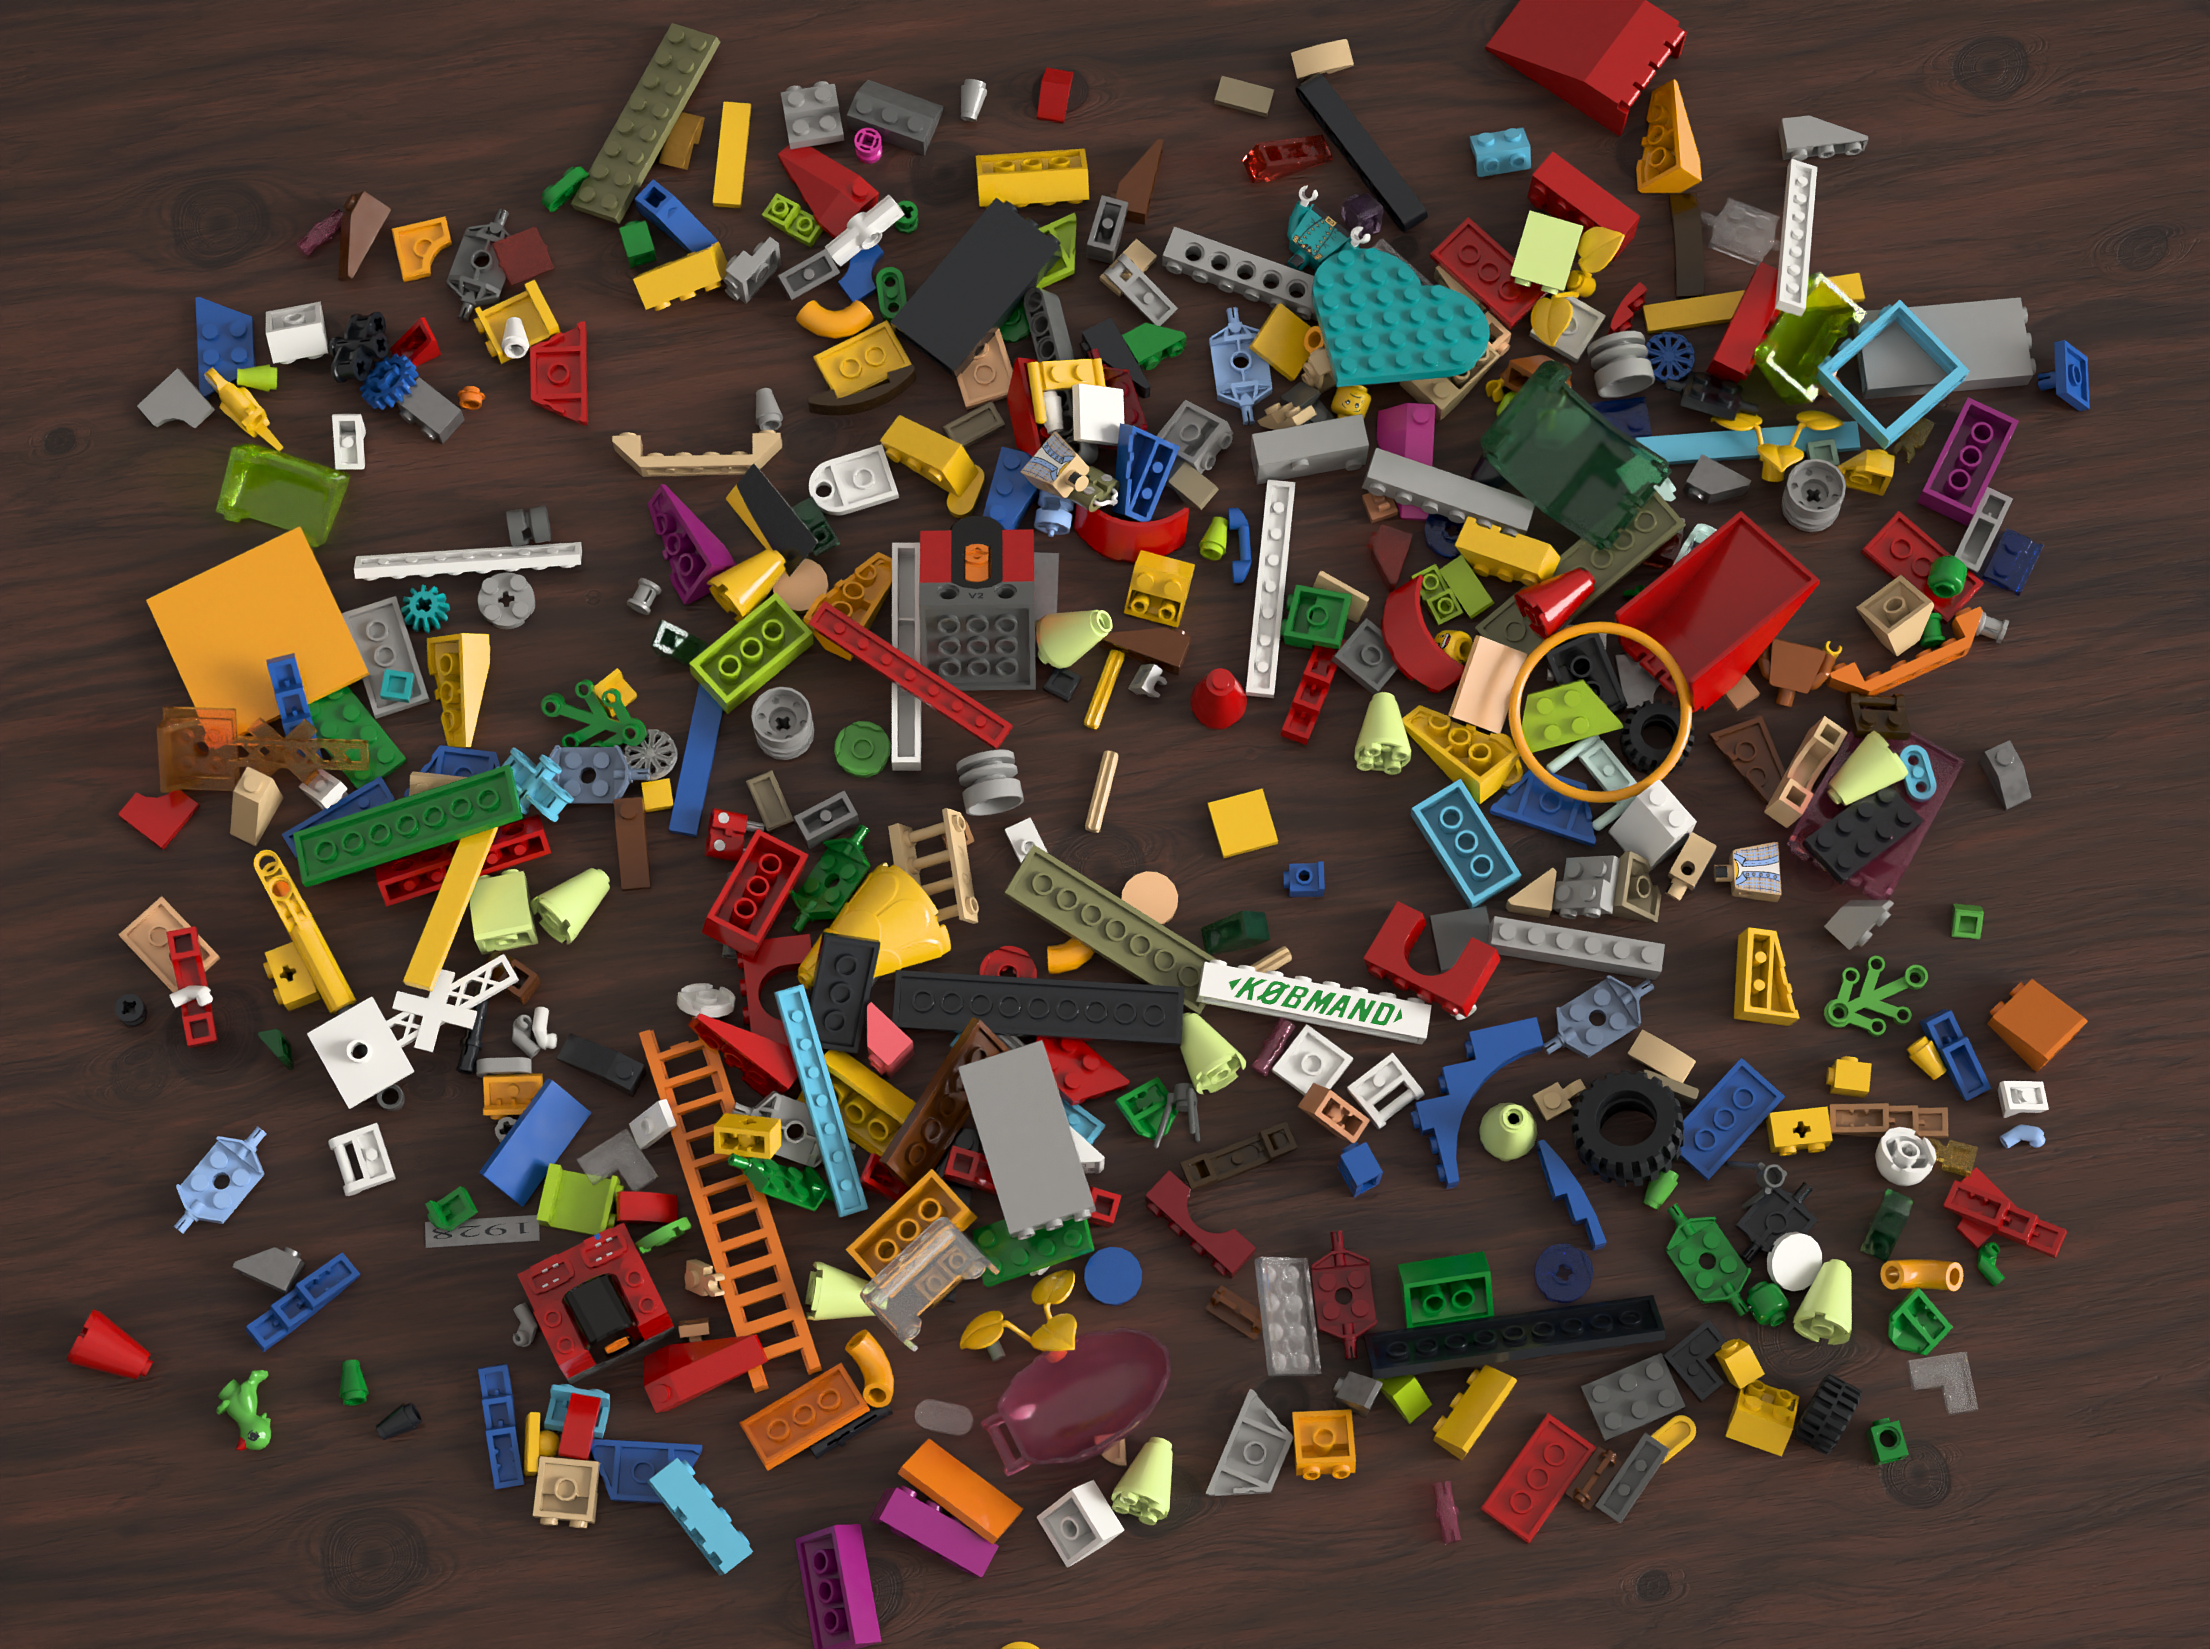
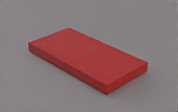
M1469 217L1430 253V258L1510 330L1534 307L1539 299L1544 298L1548 294V292L1541 291L1542 285L1532 282L1530 287L1514 283L1516 277L1510 275L1515 258Z
M1900 511L1884 525L1861 551L1863 555L1891 579L1894 580L1902 575L1927 596L1934 604L1931 613L1941 614L1942 622L1945 625L1984 584L1967 569L1964 588L1960 594L1951 598L1936 596L1927 583L1931 564L1935 559L1950 554Z
M1547 1413L1480 1510L1529 1544L1596 1447Z

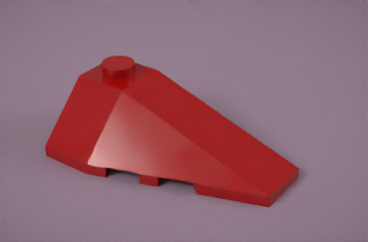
M701 1013L688 1024L710 1048L721 1050L724 1053V1062L729 1067H737L744 1074L741 1079L763 1098L768 1096L773 1090L778 1094H783L798 1077L790 1047Z

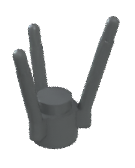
M1193 1084L1174 1085V1093L1167 1094V1104L1153 1148L1157 1149L1160 1145L1173 1105H1176V1110L1188 1112L1190 1133L1194 1134L1195 1142H1200L1197 1091Z
M1728 1161L1726 1163L1728 1167L1757 1171L1756 1181L1761 1190L1742 1205L1744 1210L1752 1206L1763 1196L1770 1194L1771 1189L1781 1186L1787 1176V1172L1775 1164L1765 1166L1762 1162L1755 1164Z

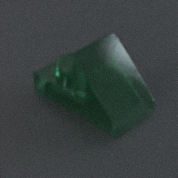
M660 620L650 646L657 656L670 657L690 667L689 663L706 650L708 643L664 620Z

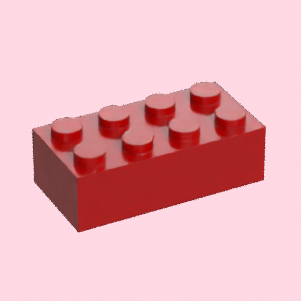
M1552 152L1532 175L1527 197L1536 208L1544 209L1551 214V217L1582 225L1581 236L1593 227H1604L1625 235L1612 261H1615L1634 239L1640 216L1556 153Z
M1760 262L1706 370L1707 373L1721 380L1734 381L1737 384L1740 379L1746 380L1756 362V359L1752 358V356L1757 357L1768 337L1764 331L1769 332L1780 310L1775 309L1778 269Z
M757 829L707 915L702 933L753 959L803 872L808 854Z

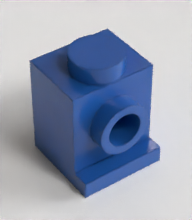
M1324 861L1289 864L1288 871H1283V888H1289V897L1324 896ZM1308 875L1309 879L1301 881L1298 876Z

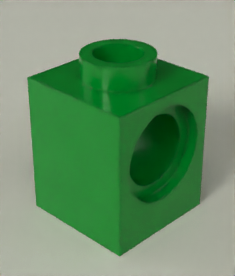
M646 220L642 222L631 221L625 224L624 227L619 228L630 268L657 261Z
M1884 1418L1872 1422L1873 1427H1870L1866 1434L1875 1466L1902 1460L1909 1455L1899 1420L1890 1422L1889 1418ZM1880 1434H1889L1893 1439V1446H1883L1879 1439Z

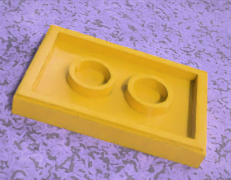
M887 320L813 356L829 389H834L837 399L880 386L888 382L887 372L912 365Z

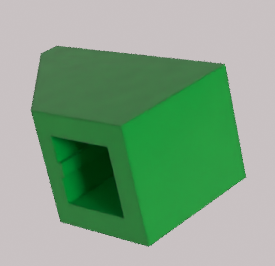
M1144 323L1122 335L1141 371L1155 368L1161 360L1168 356L1170 358L1178 356L1186 347L1187 337L1184 332L1150 323Z

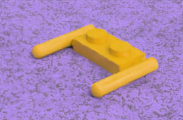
M1101 358L1027 363L1035 421L1038 424H1043L1047 420L1042 391L1072 390V385L1079 383L1106 387Z

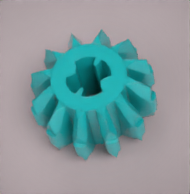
M422 584L421 592L418 593L414 588H411L412 597H404L403 602L406 606L401 608L402 614L406 615L405 623L407 625L413 624V629L416 632L423 627L425 633L429 634L430 626L433 625L437 630H440L441 626L438 621H447L448 616L445 612L450 610L449 604L445 603L446 595L444 593L438 594V589L435 586L427 591L426 585ZM426 606V608H430V610L425 612L423 609L421 610V608Z

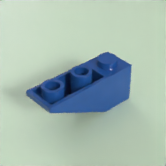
M654 179L635 198L637 211L689 253L698 252L718 242L673 194Z

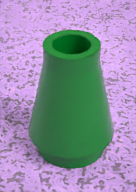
M346 1360L342 1362L339 1397L343 1400V1404L347 1406L365 1403L369 1392L360 1368L359 1360Z

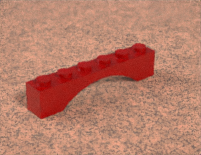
M953 1145L948 1155L942 1179L997 1195L986 1156ZM1089 1187L1096 1211L1091 1213V1217L1087 1219L1088 1222L1110 1228L1114 1224L1121 1195Z

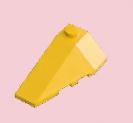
M460 633L427 638L428 669L430 675L435 676L438 687L434 693L436 700H441L444 712L441 715V721L447 745L458 748L471 747L490 665L489 634Z
M1421 705L1402 718L1405 731L1453 782L1461 779L1474 801L1478 804L1484 802L1501 788L1520 757L1517 749L1502 737L1493 733L1487 735L1476 731V727L1470 724L1463 726L1451 721L1449 716Z

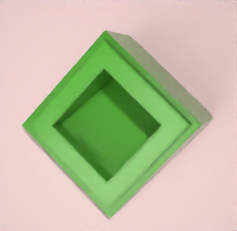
M1953 904L1951 936L1980 939L1984 916L1982 907Z

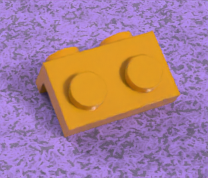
M543 1074L484 1075L483 1115H490L491 1119H502L508 1117V1115H519L520 1117L542 1087Z

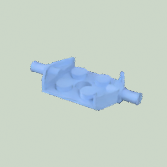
M1233 307V315L1232 308L1226 310L1228 326L1209 338L1217 400L1240 408L1243 425H1248V417L1249 424L1251 425L1255 423L1252 409L1254 405L1272 394L1269 364L1248 348L1260 330L1243 325L1239 321L1238 308ZM1237 357H1244L1248 360L1249 364L1245 368H1238L1234 365L1233 361Z
M257 1126L247 1140L245 1139L244 1141L217 1136L216 1139L218 1141L184 1182L181 1185H176L186 1209L184 1211L185 1214L174 1225L177 1230L184 1234L194 1220L196 1222L202 1220L223 1224L264 1175L263 1168L256 1154V1146L267 1135ZM220 1175H227L230 1178V1183L225 1189L215 1188V1180Z

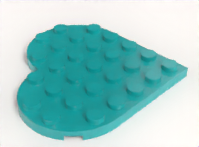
M1376 248L1343 250L1326 259L1315 273L1311 297L1336 387L1452 377L1465 373L1475 367L1476 362L1486 352L1490 330L1488 321L1480 307L1465 295L1445 288L1442 285L1422 286L1413 269L1391 254L1379 251Z

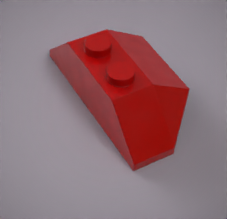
M1018 357L1014 363L1007 402L1016 445L1019 449L1034 456L1052 434L1047 433L1044 424H1038L1035 421L1027 363L1038 362V360Z

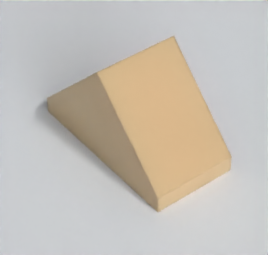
M1551 868L1508 899L1505 906L1508 912L1549 918L1552 911L1556 870Z

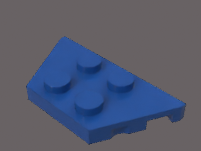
M195 297L199 391L208 400L210 398L209 395L216 392L205 379L204 374L213 367L226 381L235 384L237 382V369L256 367L254 320L249 315L201 297Z
M439 745L433 753L431 761L424 765L420 772L470 777L496 769L500 766L496 752ZM409 788L405 791L404 797L409 796Z
M1530 769L1522 776L1520 782L1515 783L1497 803L1491 806L1489 814L1594 847L1596 842L1589 802L1576 800L1554 791L1540 781ZM1550 773L1558 780L1570 786L1587 790V784Z
M593 1439L591 1452L595 1461L600 1462L599 1472L611 1501L658 1504L664 1503L647 1481L676 1458L681 1462L685 1459L693 1468L703 1451L702 1445L603 1439Z

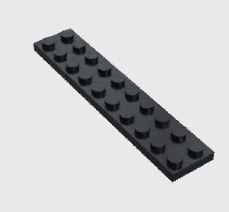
M896 970L892 1022L900 1030L962 1033L971 1018L974 1017L980 1019L995 1035L1181 1046L1185 987Z
M1654 1295L1364 1334L1365 1347L1373 1379H1388L1396 1376L1418 1375L1440 1370L1447 1371L1469 1366L1476 1367L1491 1363H1505L1513 1360L1535 1359L1543 1356L1564 1355L1572 1352L1593 1351L1601 1348L1622 1347L1631 1344L1666 1340L1665 1328Z

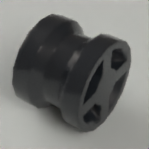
M125 994L116 1001L115 1013L126 1026L136 1027L146 1020L148 1015L147 1007L137 995Z

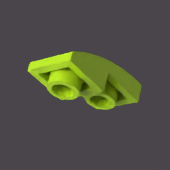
M776 193L762 214L763 218L775 227L812 248L823 231L813 215L801 210L799 204Z
M1460 555L1439 570L1471 619L1494 604V601L1463 555Z
M1436 564L1409 577L1412 580L1422 574L1424 580L1421 585L1420 598L1437 625L1463 613L1452 589H1448Z

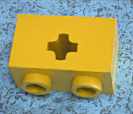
M293 942L265 952L268 962L263 963L268 978L275 979L277 988L273 989L279 1005L284 1004L287 1010L291 1011L321 999L318 989ZM292 972L293 980L288 982L287 973Z
M1827 1107L1769 1113L1766 1118L1771 1153L1779 1152L1780 1156H1789L1796 1154L1797 1150L1808 1149L1809 1153L1825 1151V1147H1828L1833 1141ZM1797 1127H1799L1800 1132H1806L1802 1138H1800L1799 1133H1793Z
M725 1113L714 1125L715 1154L731 1155L734 1153L744 1157L771 1159L781 1147V1119Z

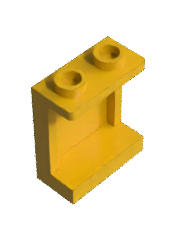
M535 280L525 284L526 291L484 311L481 310L480 306L475 308L477 318L473 319L476 328L480 334H486L489 340L485 342L491 357L497 356L501 364L513 359L508 357L501 348L507 319L517 317L522 320L529 342L527 352L530 351V347L540 342H546L552 336L560 333L559 326Z

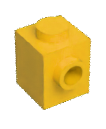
M1845 1056L1841 1057V1060L1837 1059L1833 1066L1828 1067L1826 1084L1831 1085L1830 1094L1865 1098L1869 1092L1872 1064L1858 1062V1059L1855 1057Z
M1739 1338L1725 1342L1721 1346V1350L1714 1353L1729 1382L1739 1389L1765 1374L1750 1345Z

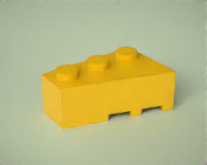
M718 241L711 244L708 248L698 252H691L685 257L639 274L633 280L645 309L654 307L655 311H659L670 306V300L679 297L680 301H684L696 295L695 290L704 287L706 291L721 286L720 281L726 276V265L728 262Z
M901 415L896 418L880 440L886 449L885 454L891 460L903 463L959 498L979 473L961 444Z
M1467 517L1455 546L1473 567V571L1483 577H1488V575L1497 576L1506 582H1512V580L1521 581L1527 586L1553 577L1561 558L1550 544L1519 533L1514 538L1500 533L1501 527L1492 525L1491 529L1479 526L1475 518Z
M1748 927L1738 935L1734 1019L1790 1026L1800 1019L1798 1010H1795L1792 1000L1791 984H1788L1784 970L1786 965L1776 931Z

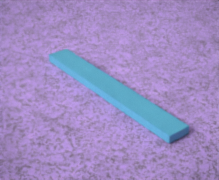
M1857 421L1844 422L1843 426L1828 430L1803 428L1794 447L1802 450L1804 455H1807V442L1835 439L1837 452L1859 451L1860 439ZM1797 426L1761 428L1763 443L1780 446L1789 445ZM1752 429L1747 431L1731 430L1638 437L1635 439L1636 455L1644 452L1648 456L1652 453L1659 465L1697 463L1702 454L1714 461L1760 458L1756 451L1758 446L1757 435Z
M804 985L774 992L838 1216L843 1217L866 1210L868 1206Z

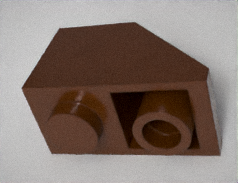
M494 950L482 966L504 953ZM504 954L519 981L502 991L524 1006L540 986L541 981L535 972L515 958ZM503 964L493 969L490 980L501 982L510 977Z

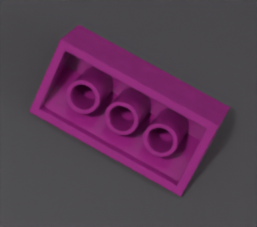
M834 1525L796 1538L795 1543L814 1649H860L882 1642L861 1525Z

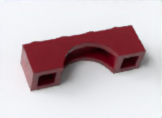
M1168 1170L1145 1195V1201L1148 1203L1146 1208L1155 1217L1159 1218L1162 1216L1169 1222L1168 1228L1179 1238L1182 1235L1191 1242L1189 1247L1200 1257L1206 1255L1213 1262L1211 1267L1223 1277L1227 1274L1232 1279L1255 1254L1256 1247L1236 1229L1223 1233H1210L1196 1226L1191 1220L1187 1209L1191 1189Z

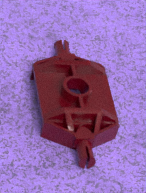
M1098 349L1087 352L1091 360L1100 358ZM1102 364L1105 386L1123 389L1124 424L1133 425L1146 431L1148 427L1129 370L1107 367L1106 364ZM1097 444L1100 448L1118 449V446Z
M1338 1230V1242L1336 1231L1330 1232L1331 1252L1311 1265L1318 1331L1342 1340L1345 1348V1360H1351L1350 1348L1352 1360L1358 1359L1356 1349L1357 1338L1377 1325L1369 1266L1370 1259L1346 1250L1343 1244V1231ZM1341 1289L1349 1291L1352 1300L1345 1305L1338 1303L1335 1299L1337 1291Z

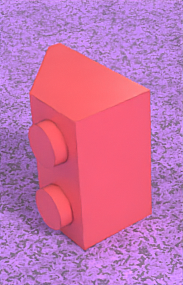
M870 1002L867 1005V1047L869 1052L868 1058L871 1061L869 1065L880 1076L885 1073L891 1079L914 1055L913 1041Z

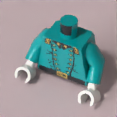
M1308 185L1300 189L1299 197L1301 201H1297L1289 218L1287 237L1290 240L1289 249L1294 255L1287 264L1290 268L1302 271L1308 264L1317 271L1319 266L1334 254L1343 250L1359 249L1360 243L1369 242L1370 234H1365L1360 240L1358 234L1363 227H1355L1350 233L1316 205L1312 204L1309 206V202L1317 198L1318 192L1314 190L1310 199L1307 198L1305 190Z

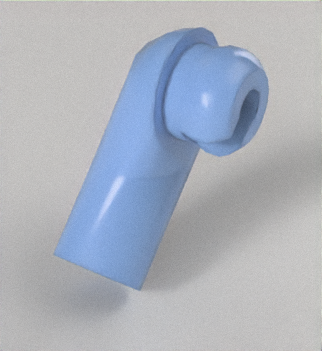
M2023 1124L2014 1127L1999 1137L2006 1149L2021 1140L2029 1141L2030 1145L2034 1148L2041 1147L2045 1143L2044 1132L2039 1127Z

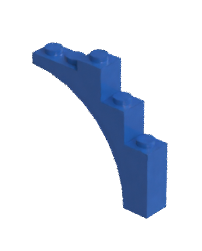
M1537 1017L1469 1032L1467 1041L1464 1042V1049L1467 1059L1472 1058V1061L1442 1067L1441 1076L1437 1077L1440 1093H1445L1446 1096L1416 1102L1414 1111L1410 1112L1413 1128H1419L1420 1136L1428 1134L1433 1136L1429 1137V1145L1432 1154H1437L1439 1165H1436V1172L1439 1182L1444 1181L1446 1189L1457 1187L1459 1183L1456 1161L1457 1135L1462 1117L1470 1100L1480 1087L1501 1068L1521 1057L1542 1050L1544 1044Z

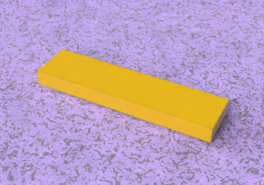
M723 102L713 206L741 208L751 116V104Z

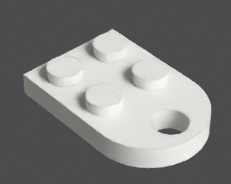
M882 444L825 461L813 471L809 480V492L812 502L819 510L829 515H845L899 498ZM825 485L830 487L832 492L827 497H819L816 494L817 488Z

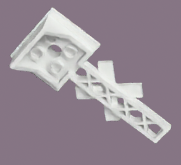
M503 954L454 983L455 972L441 969L432 992L430 991L428 998L397 991L392 1009L402 1011V1013L388 1021L385 1020L374 998L370 997L307 1033L348 1108H353L415 1072L402 1050L404 1046L416 1040L415 1048L433 1052L439 1028L444 1023L473 1029L477 1011L470 1009L519 981L506 956ZM503 964L510 977L501 982L490 980L493 969ZM472 981L482 983L480 994L475 997L465 995L467 984ZM449 996L457 998L455 1006L447 1004ZM416 1015L423 1017L421 1025L414 1024ZM395 1025L406 1027L404 1037L397 1041L390 1029ZM357 1045L367 1046L368 1053L364 1058L356 1059L353 1057V1050Z

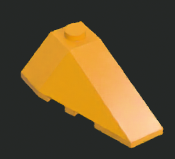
M1673 79L1652 91L1646 119L1649 122L1648 133L1646 137L1642 138L1641 146L1644 147L1643 157L1641 160H1638L1636 167L1638 191L1641 193H1681L1702 181L1700 158L1678 83Z
M877 552L857 567L852 575L844 581L841 579L835 584L833 589L826 594L822 593L815 599L804 616L803 621L825 650L849 661L853 658L851 654L808 626L816 611L826 601L869 630L892 588V558Z

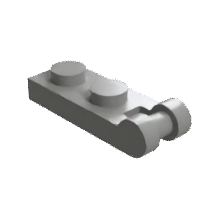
M1122 254L1117 259L1118 263L1113 268L1109 267L1103 274L1152 324L1161 326L1178 308L1125 254ZM1125 270L1132 275L1126 282L1120 277Z

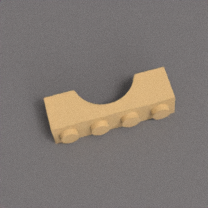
M1825 716L1812 726L1802 741L1764 813L1786 828L1800 818L1814 795L1811 793V789L1816 779L1830 759L1837 753L1847 731Z

